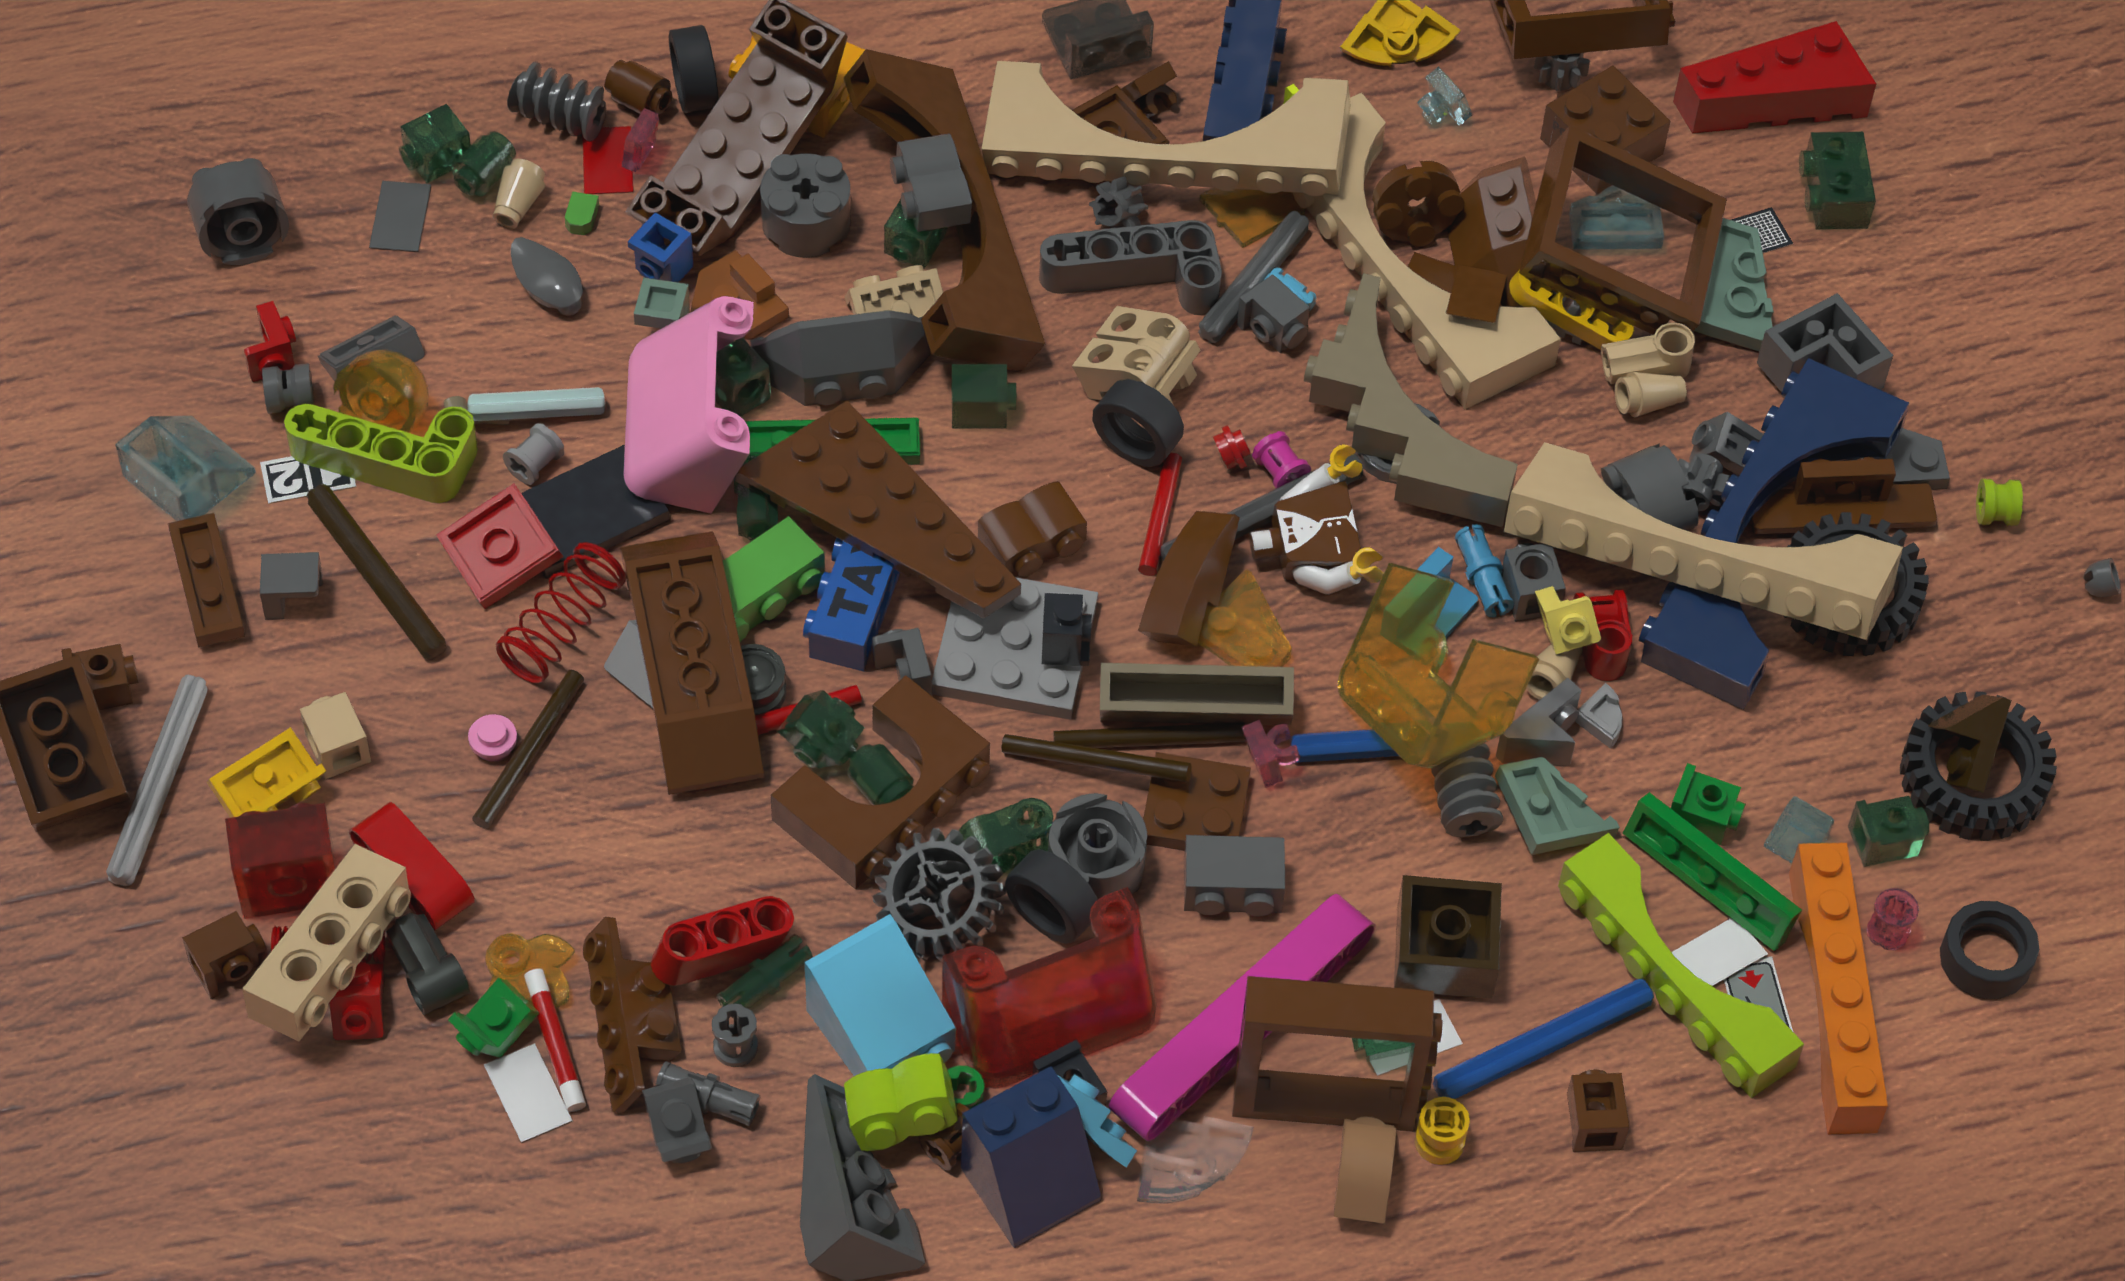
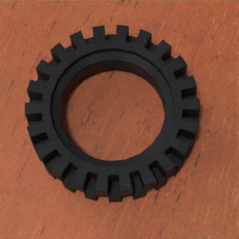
M1841 512L1838 524H1835L1831 514L1821 517L1819 527L1812 520L1804 526L1803 533L1797 531L1792 537L1791 544L1787 546H1816L1860 534L1903 547L1893 587L1894 599L1882 609L1867 640L1792 618L1790 626L1796 633L1805 627L1808 628L1805 640L1814 645L1819 636L1826 638L1823 650L1833 653L1836 642L1843 643V656H1854L1857 645H1861L1863 656L1874 655L1877 643L1883 652L1892 648L1895 639L1901 643L1907 637L1909 629L1913 630L1917 623L1929 584V575H1924L1927 568L1925 559H1917L1920 549L1914 542L1904 547L1907 534L1899 529L1890 537L1887 534L1891 523L1881 519L1877 529L1869 527L1872 515L1861 513L1858 524H1852L1851 512Z
M1976 691L1973 699L1982 694L1986 695V692ZM1966 692L1955 693L1952 704L1944 696L1936 701L1934 709L1928 705L1922 711L1920 718H1916L1901 756L1903 758L1900 763V774H1905L1901 784L1904 792L1912 791L1909 802L1914 809L1923 804L1926 805L1922 817L1929 823L1937 815L1942 817L1939 830L1949 834L1953 823L1962 826L1959 838L1970 840L1973 829H1979L1980 841H1991L1996 829L2001 839L2011 836L2014 826L2019 832L2028 826L2030 819L2035 820L2040 814L2056 775L2057 766L2053 765L2057 756L2055 748L2048 749L2052 740L2048 731L2037 734L2041 722L2035 715L2026 722L2022 721L2026 708L2016 703L2012 711L2007 714L1999 742L2006 746L2015 756L2020 767L2021 782L2010 793L1997 798L1983 799L1968 796L1957 791L1941 776L1935 761V750L1937 747L1954 735L1930 728L1928 725L1968 702Z

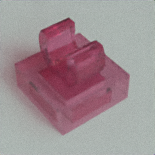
M1260 720L1243 726L1242 731L1249 752L1265 788L1283 781L1279 765H1292L1300 759L1296 745L1286 749L1277 748L1280 742L1291 738L1287 724L1273 727L1267 736Z

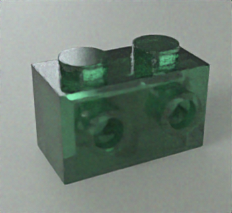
M1811 132L1807 149L1800 151L1799 173L1801 177H1807L1808 185L1805 189V208L1807 212H1813L1815 229H1868L1876 198L1864 132Z

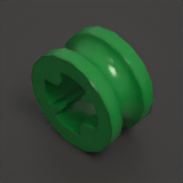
M958 1065L949 1068L948 1072L951 1077L953 1094L960 1084L969 1085V1092H966L963 1099L954 1097L955 1103H961L969 1109L983 1103L984 1081L981 1074L969 1066Z

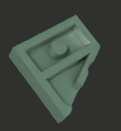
M1544 757L1500 765L1495 774V778L1531 855L1593 843L1607 833L1615 838L1620 828L1617 821L1611 816L1603 820L1587 806L1585 802L1588 796L1576 785L1564 780L1560 775V771Z

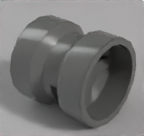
M309 363L297 364L291 370L281 371L278 367L262 368L264 397L268 414L283 412L286 407H296L302 404L314 405L313 383Z

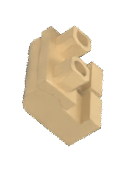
M1116 306L1096 333L1098 338H1092L1072 365L1089 399L1101 400L1117 381L1131 379L1143 382L1158 390L1173 404L1169 393L1173 388L1183 389L1190 386L1197 374L1192 362L1201 350L1195 340H1189V331L1178 318L1161 312ZM1120 325L1123 331L1116 332V328ZM1097 356L1100 362L1092 363V360Z

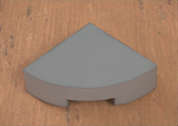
M1605 683L1578 709L1579 715L1575 722L1611 749L1621 731L1622 711L1618 695Z

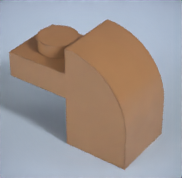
M1360 1117L1356 1120L1344 1119L1340 1164L1335 1192L1334 1217L1385 1224L1395 1149L1396 1128H1394V1125H1386L1383 1121L1373 1117Z

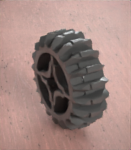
M933 828L927 842L920 833H914V847L908 849L903 843H897L896 849L901 855L897 861H894L892 858H883V864L890 870L889 875L875 876V883L885 889V891L873 895V902L878 907L883 908L876 914L877 921L890 914L896 921L912 951L916 949V955L921 960H928L934 951L939 961L947 962L950 948L959 957H966L967 949L965 943L971 941L975 946L983 947V939L978 933L983 928L988 932H996L997 926L989 917L991 914H1004V907L1001 903L993 900L1007 894L1006 887L1002 883L996 882L1003 875V871L998 864H991L994 855L988 848L979 850L980 842L973 836H969L963 841V835L958 830L952 829L945 839L940 829ZM946 860L958 861L968 865L971 871L960 874L958 871L943 874L937 867L936 862ZM919 873L918 884L914 889L907 892L911 881ZM935 879L945 888L941 892L943 909L935 902L938 898V886ZM973 897L968 910L960 918L959 912L962 904ZM917 915L921 918L934 915L942 923L943 928L936 930L921 929L911 925L908 919Z

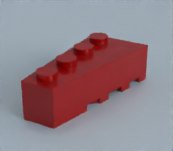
M1834 21L1680 68L1673 102L1692 133L1746 129L1749 123L1767 122L1771 126L1788 125L1789 119L1812 117L1813 122L1831 121L1832 115L1851 114L1852 119L1867 118L1877 84L1838 22Z

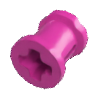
M1282 431L1264 437L1254 447L1252 458L1258 465H1264L1274 478L1273 486L1276 489L1311 472L1308 462L1297 457L1289 446V437Z

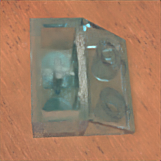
M150 416L115 444L123 477L176 521L206 514L256 473L254 466L193 416Z

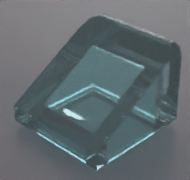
M1793 796L1764 842L1763 847L1792 863L1798 844L1825 843L1834 824V819L1800 798Z

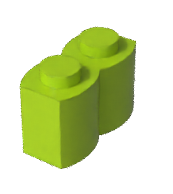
M940 1054L917 1055L900 1062L892 1069L869 1070L850 1078L844 1083L850 1129L861 1151L883 1150L902 1142L908 1136L935 1134L958 1121L951 1077Z

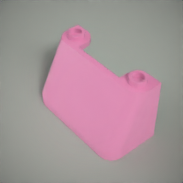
M727 296L716 298L647 336L635 346L630 355L628 366L624 480L629 490L636 496L711 514L745 462L750 448L749 428L744 419L738 414L715 407V384L722 372V360L734 340L743 338L752 326L753 302Z

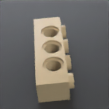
M354 844L243 987L248 1018L299 1042L311 1026L316 1027L324 1018L328 1003L339 989L344 990L350 984L357 965L366 953L370 954L376 950L388 924L394 917H400L406 910L411 898L406 867Z

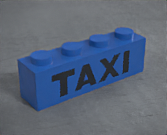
M836 538L832 551V562H835L831 573L824 572L821 577L817 598L821 601L817 611L809 610L803 628V637L809 638V658L864 672L873 648L872 638L878 635L900 572L894 569L892 562L877 554L871 557L841 539Z

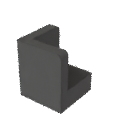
M319 552L261 554L260 598L265 620L284 619L285 598L318 596L319 586L323 585V572Z

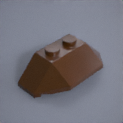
M1525 156L1483 169L1460 191L1464 200V208L1451 225L1447 227L1456 272L1459 264L1507 275L1500 305L1503 307H1523L1512 297L1509 284L1511 278L1520 270L1536 205ZM1542 260L1540 263L1546 265L1548 262ZM1528 279L1531 282L1530 289L1537 292L1535 289L1536 282ZM1553 290L1550 291L1553 294L1548 298L1549 301L1556 294Z

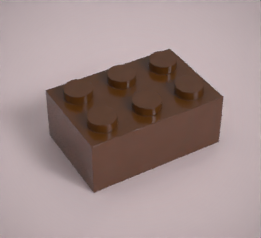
M79 654L0 681V736L30 823L36 832L130 800Z

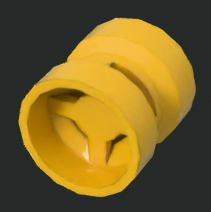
M1437 1097L1428 1101L1423 1106L1414 1140L1416 1150L1422 1158L1433 1164L1444 1165L1450 1164L1460 1157L1464 1150L1470 1124L1469 1113L1464 1105L1453 1098Z

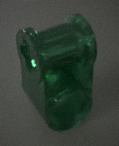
M1027 798L990 814L976 816L963 824L959 832L963 835V841L969 836L975 837L980 842L979 850L988 848L994 855L991 864H998L1004 874L1008 870L1015 868L1029 852L1038 849L1048 851L1049 832L1054 816L1051 807L1046 802L1037 798ZM1026 811H1028V819H1024ZM1040 838V845L1037 846L1036 840Z

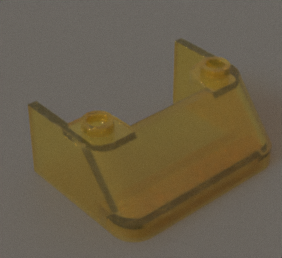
M1389 563L1340 670L1338 692L1340 697L1405 762L1429 769L1502 735L1510 727L1514 720L1515 711L1539 662V658L1533 654L1472 639L1450 687L1437 675L1440 667L1447 659L1448 644L1444 633L1436 626V622L1454 582L1449 578Z

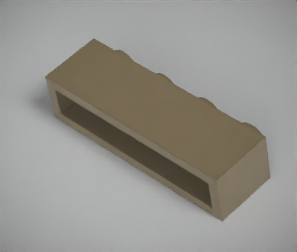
M1101 663L1100 721L1207 724L1245 723L1249 725L1292 724L1294 667Z

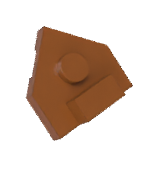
M734 250L699 271L690 313L722 296L753 302V322L749 332L743 337L748 339L755 338L789 318V307L775 293V282L749 253L742 257Z

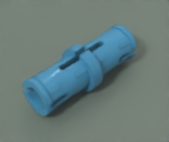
M1477 524L1472 525L1475 534L1472 537L1469 527L1466 526L1456 533L1455 541L1459 545L1467 565L1465 574L1468 582L1475 585L1484 606V612L1488 617H1496L1497 614L1494 606H1497L1500 616L1505 615L1513 609L1514 602L1501 576L1503 572L1501 561L1493 556L1484 535L1483 527Z

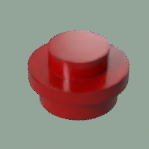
M1228 425L1221 427L1223 432L1213 436L1227 469L1230 470L1238 465L1240 469L1247 467L1244 458L1251 455V451L1241 430L1239 429L1232 433Z

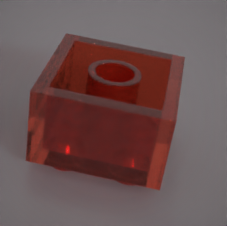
M299 803L291 806L289 809L270 812L249 811L238 817L225 819L231 870L243 919L305 909L337 868L325 803L314 805Z

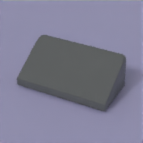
M395 315L320 353L318 358L340 390L346 395H352L422 359L425 352L415 327Z

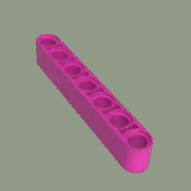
M1339 894L1329 897L1132 1074L1113 1095L1109 1103V1109L1146 1141L1155 1139L1236 1065L1248 976L1327 982L1365 947L1374 934L1376 924ZM1264 1031V1038H1263V1040H1264L1272 1031Z

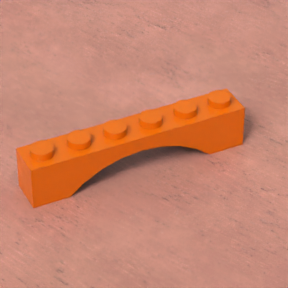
M1847 843L1798 844L1789 871L1793 903L1802 909L1797 920L1800 923L1806 940L1815 983L1820 1031L1821 1094L1827 1134L1878 1133L1888 1107L1848 845Z

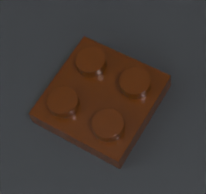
M1156 752L1155 758L1191 763L1192 770L1188 782L1151 777L1143 817L1147 829V845L1185 851L1186 835L1240 836L1251 767Z

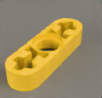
M1519 271L1510 280V293L1518 304L1523 307H1536L1544 319L1600 350L1602 344L1628 340L1633 334L1634 326L1542 283L1535 281L1537 292L1530 289L1531 282L1528 280L1531 278L1520 274ZM1553 290L1556 294L1549 301L1548 298L1553 294L1550 291ZM1567 297L1575 300L1580 306L1581 316H1572L1567 313L1563 307L1562 299ZM1593 313H1594L1595 316L1590 320V321H1592L1593 323L1590 324L1587 320H1588V319L1593 315ZM1606 322H1609L1613 325L1612 332L1615 335H1612L1608 332L1609 325Z

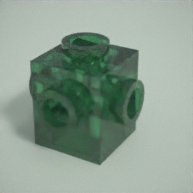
M824 690L804 695L778 728L777 732L794 746L793 753L801 762L810 767L820 769L837 764L841 766L847 762L856 752L859 744L855 740L865 727L854 718L856 714L847 703L838 698H832Z

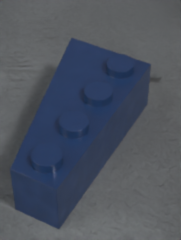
M1229 0V6H1226L1221 46L1218 49L1214 84L1212 83L1203 141L1226 136L1246 128L1273 112L1275 95L1268 94L1269 86L1277 87L1281 61L1274 60L1275 53H1284L1287 28L1279 27L1282 0Z

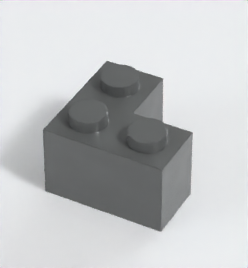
M1836 293L1766 330L1757 364L1781 392L1791 372L1794 371L1799 374L1808 358L1881 390L1884 388L1894 355L1843 298Z

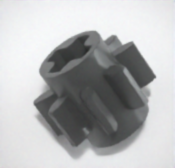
M1584 53L1536 57L1534 68L1540 70V83H1545L1556 91H1563L1579 86L1580 78L1588 75L1590 60L1583 58Z
M1124 176L1114 179L1112 183L1107 181L1096 186L1097 192L1100 195L1095 201L1089 202V206L1093 208L1096 217V225L1110 226V229L1141 225L1137 216L1143 210L1148 209V205L1144 204L1141 186L1127 185V179Z
M1695 454L1691 457L1689 463L1679 459L1678 462L1689 482L1688 485L1683 486L1686 501L1695 498L1698 511L1706 510L1710 502L1720 506L1723 490L1730 478L1729 475L1722 474L1723 466L1720 461L1707 454Z

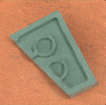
M1723 218L1700 325L1694 331L1760 352L1765 331L1773 327L1771 316L1774 311L1771 298H1767L1764 283L1766 268L1757 228Z

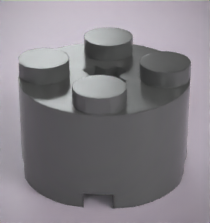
M781 154L776 156L771 161V167L764 174L760 186L761 218L764 235L768 240L770 237L777 243L779 250L791 256L810 258L830 252V246L837 243L840 239L841 243L846 239L851 227L850 181L842 168V163L836 157L816 154Z
M247 158L243 161L223 163L213 168H202L194 173L192 177L193 185L187 197V205L201 248L205 254L210 257L211 254L221 257L222 262L225 264L245 265L260 261L273 252L272 246L280 237L282 242L284 241L289 230V220L276 182L271 173L263 167L261 161L255 158Z
M1659 443L1601 468L1605 484L1618 496L1642 512L1686 531L1698 526L1699 517L1695 498L1688 501L1685 499L1683 486L1688 485L1689 482L1677 458L1667 446L1663 445L1660 447Z
M1098 793L1081 795L1065 803L1057 812L1056 818L1050 827L1048 852L1065 860L1082 875L1094 891L1100 908L1123 902L1141 887L1145 871L1147 829L1139 812L1123 800L1122 804L1108 800L1107 795Z

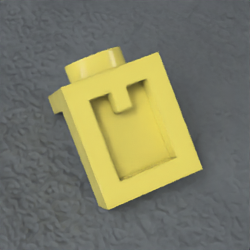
M1553 586L1535 591L1545 631L1555 654L1590 645L1601 640L1594 609L1589 597L1584 596L1571 601L1568 599L1560 601Z

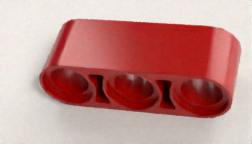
M388 802L349 829V835L353 844H357L406 867L408 886L411 891L408 907L416 915L425 914L434 931L475 903L474 895L463 877L394 803Z
M766 896L676 922L668 926L657 945L651 959L652 971L663 983L675 986L769 959L780 950L793 926V911L782 899ZM761 925L767 926V927L770 928L771 930H767V929H765L764 927H762ZM717 938L724 939L728 944L721 942ZM673 951L680 952L685 957L678 956Z

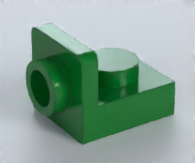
M498 977L467 1015L454 1012L448 1021L459 1031L455 1036L457 1041L469 1052L476 1056H479L482 1052L501 1058L539 1012L508 980Z

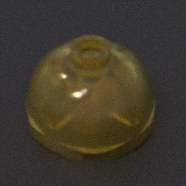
M388 349L368 351L359 355L337 374L333 385L334 394L339 391V396L343 403L338 408L340 413L407 433L412 432L419 425L428 407L429 390L422 371L411 359L402 353Z

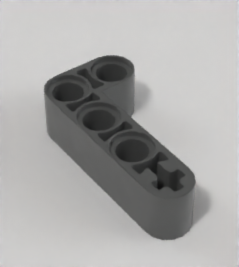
M1187 220L1056 234L1046 238L1040 246L1039 281L1042 287L1052 293L1064 294L1175 282L1179 302L1182 308L1191 314L1205 315L1219 300L1222 269L1212 229L1201 221Z

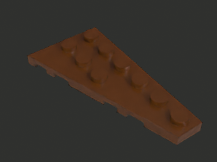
M848 401L843 402L744 464L735 476V481L749 489L753 485L769 494L770 500L783 508H786L788 505L809 516L811 523L871 557L875 554L883 557L894 564L895 570L907 577L913 574L936 587V593L983 619L1021 595V583Z

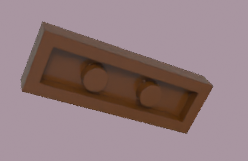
M210 513L168 523L198 648L245 637L215 514Z

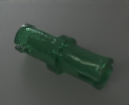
M792 934L787 941L763 960L759 958L753 960L748 964V972L724 991L719 992L716 997L722 1007L726 1006L740 996L741 998L733 1004H740L749 1009L765 995L776 994L781 990L780 983L802 967L806 961L813 958L809 947L806 945L794 956L789 957L803 943V940L798 935Z

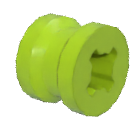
M1982 478L1979 481L1976 495L1978 523L1980 525H1990L1993 521H2003L2007 526H2017L2021 519L2023 506L2021 481L2009 479L2005 484H1996L1992 479Z

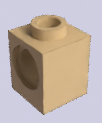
M346 692L332 697H321L313 701L309 706L300 709L305 736L318 764L322 763L327 771L324 774L325 779L371 762L367 736Z

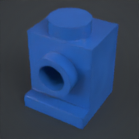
M654 213L628 240V248L634 250L635 267L645 278L679 283L693 267L691 233L657 213ZM664 237L672 241L669 246L664 244Z

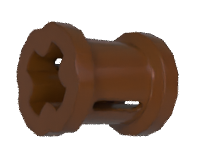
M955 1103L958 1118L956 1123L935 1134L919 1137L921 1147L927 1156L944 1170L952 1169L956 1165V1157L962 1152V1114L968 1111L969 1108L961 1103Z

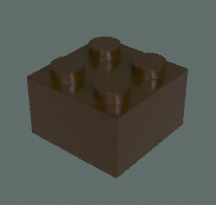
M1403 875L1397 904L1394 988L1434 991V994L1493 999L1499 973L1502 883Z

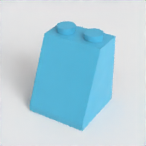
M890 914L805 962L806 1010L853 1076L874 1069H892L900 1062L922 1054H940L945 1063L955 1051L956 1027L896 921Z

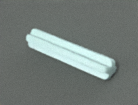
M599 387L483 393L470 395L467 407L474 421L600 415L604 413L605 396L603 389Z

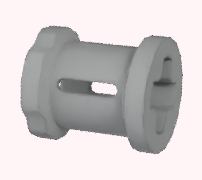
M537 423L530 429V436L516 449L510 448L503 454V460L513 476L519 481L531 485L538 480V472L552 459L558 460L565 454L564 444L554 431L543 424Z

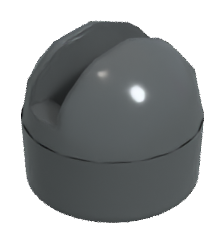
M2112 558L2096 561L2088 566L2084 572L2083 579L2087 581L2085 589L2091 595L2110 597L2121 594L2119 574Z

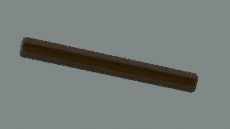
M319 484L316 488L310 489L307 493L308 505L421 655L428 660H433L438 655H442L446 650L445 638L332 489L326 484Z

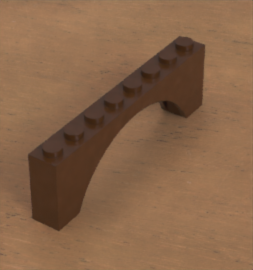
M866 49L843 77L853 110L881 128L897 142L950 134L954 141L960 167L964 173L971 196L970 223L956 225L962 249L960 283L957 287L944 291L921 318L931 353L934 356L1022 371L1042 349L1045 341L954 71L951 68Z

